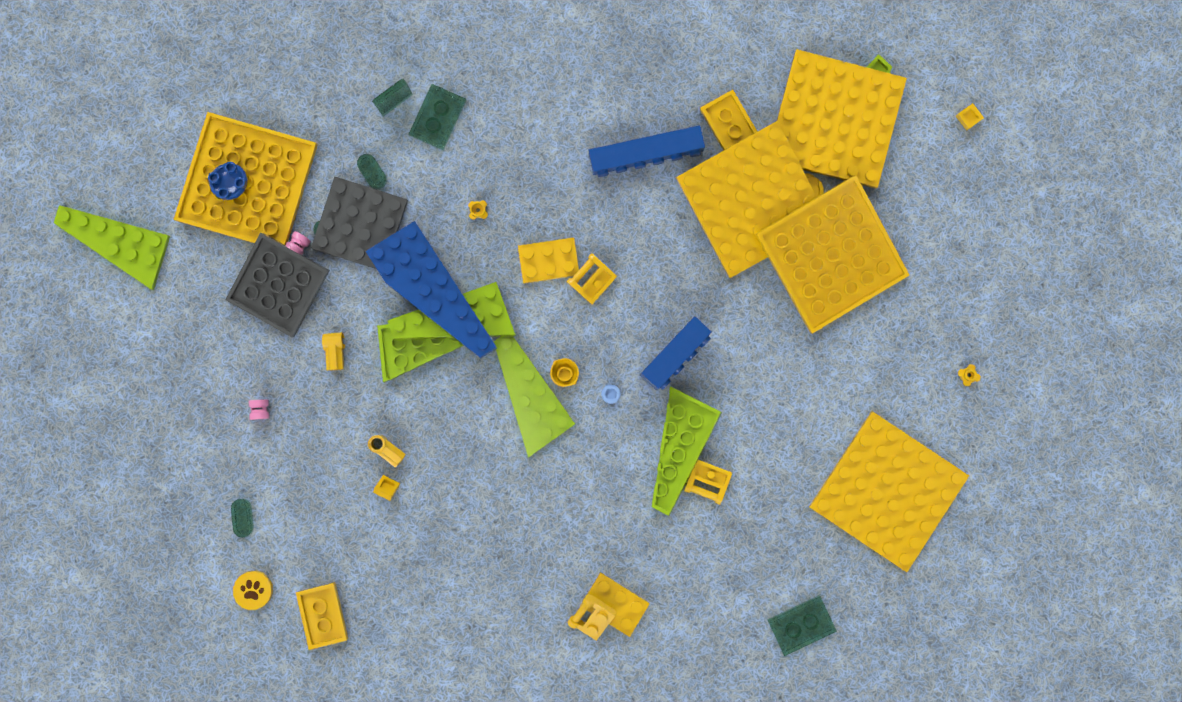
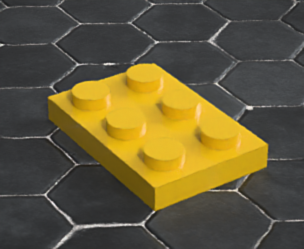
M733 89L699 109L723 150L757 132Z
M574 237L518 245L523 284L573 277L579 270Z
M601 572L587 593L617 611L609 625L629 637L650 604ZM589 607L587 611L592 613L595 608Z
M335 582L296 592L309 650L349 639Z

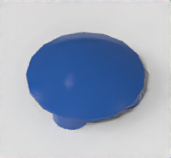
M227 162L218 166L208 175L211 191L216 197L223 200H232L239 197L247 186L245 171L233 162Z

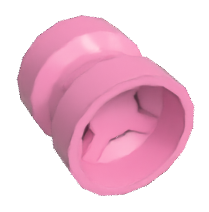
M294 231L291 241L287 242L285 246L303 255L304 248L308 247L311 241L304 235Z
M268 399L249 400V407L251 408L249 420L269 419V412H267V407L269 406Z

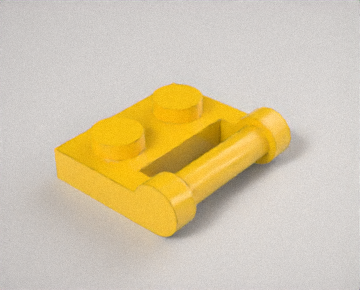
M591 253L586 263L566 282L592 305L615 280L617 275ZM594 264L598 267L582 286L577 284Z
M698 460L685 485L684 491L687 493L693 492L714 500V503L720 505L732 472ZM696 479L720 489L718 493H714L693 484Z
M587 594L583 598L582 605L574 616L569 618L567 623L571 628H577L597 641L615 617L617 611L593 595ZM589 607L595 608L585 622L581 620Z

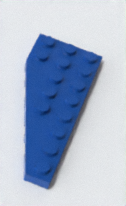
M415 221L366 251L389 287L398 292L480 359L497 349Z

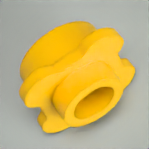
M471 201L468 204L470 219L487 218L486 201Z
M969 364L967 368L958 371V376H960L964 386H970L971 383L978 382L981 379L973 364Z

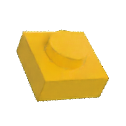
M973 103L956 115V118L966 131L984 119Z
M383 475L374 487L373 493L391 501L400 483Z

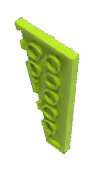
M59 205L54 219L55 225L149 289L154 290L170 239L169 235Z
M497 282L463 293L464 298L489 336H516ZM419 309L387 320L394 340L454 338Z
M388 324L377 325L383 383L464 346L456 338L448 337L394 340Z
M509 335L501 336L493 342L497 347L498 359L529 458L575 425V423L515 338Z
M671 386L651 506L670 516L722 414L721 411Z

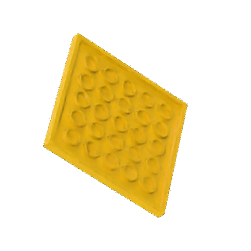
M796 49L776 121L779 122L802 169L844 181L856 175L861 185L877 189L907 78Z
M207 112L173 220L254 244L259 234L264 233L286 245L318 144ZM227 162H233L240 166L247 176V186L244 192L232 200H223L216 197L211 191L210 181L208 180L209 173Z
M778 121L675 177L729 278L768 258L755 235L756 233L817 197Z
M853 175L755 234L806 327L812 334L909 276L903 261L856 175Z
M871 411L811 502L809 508L903 571L908 572L967 481L969 475Z

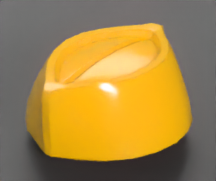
M562 358L553 361L550 376L556 385L568 387L576 385L579 369L574 361Z

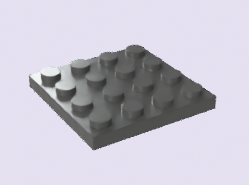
M334 176L311 249L376 269L366 251L398 231L408 200Z
M260 233L225 300L288 336L295 337L330 270L289 249L270 236Z

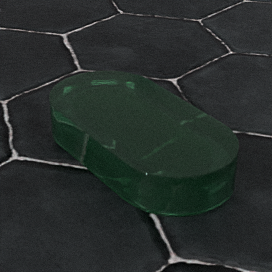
M361 155L357 160L360 172L372 188H383L387 183L385 173L372 155Z
M247 499L235 500L231 505L233 532L238 537H247L254 529L252 506Z

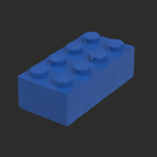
M694 316L642 371L640 376L655 390L659 388L663 390L671 382L669 379L671 375H678L685 367L682 365L685 360L691 361L698 353L696 349L699 346L702 348L711 339L709 335L712 331Z

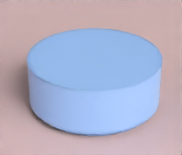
M612 384L605 386L601 392L602 399L609 404L617 402L621 394L619 388Z

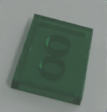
M431 84L408 135L440 150H444L465 105L466 98Z
M820 595L767 619L784 656L837 632Z

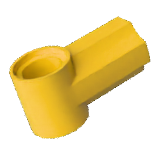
M343 332L325 333L322 335V346L326 355L327 371L344 370L343 349L345 344H343Z
M383 435L372 436L368 441L369 449L395 468L406 456V453L388 441ZM376 438L381 439L383 443L380 449L376 448L373 444Z

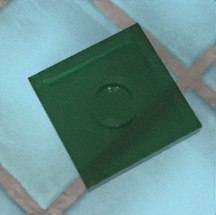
M400 79L374 98L372 102L380 114L385 116L411 97L413 93L406 81Z

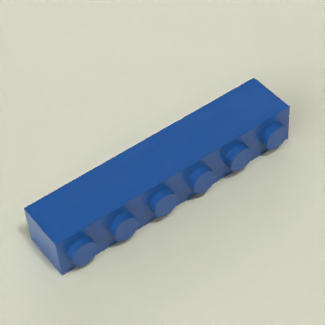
M699 125L588 149L593 175L604 177L609 175V172L616 171V173H622L630 167L641 169L646 167L648 163L659 165L667 159H672V161L681 160L685 155L696 157L704 151L705 144Z

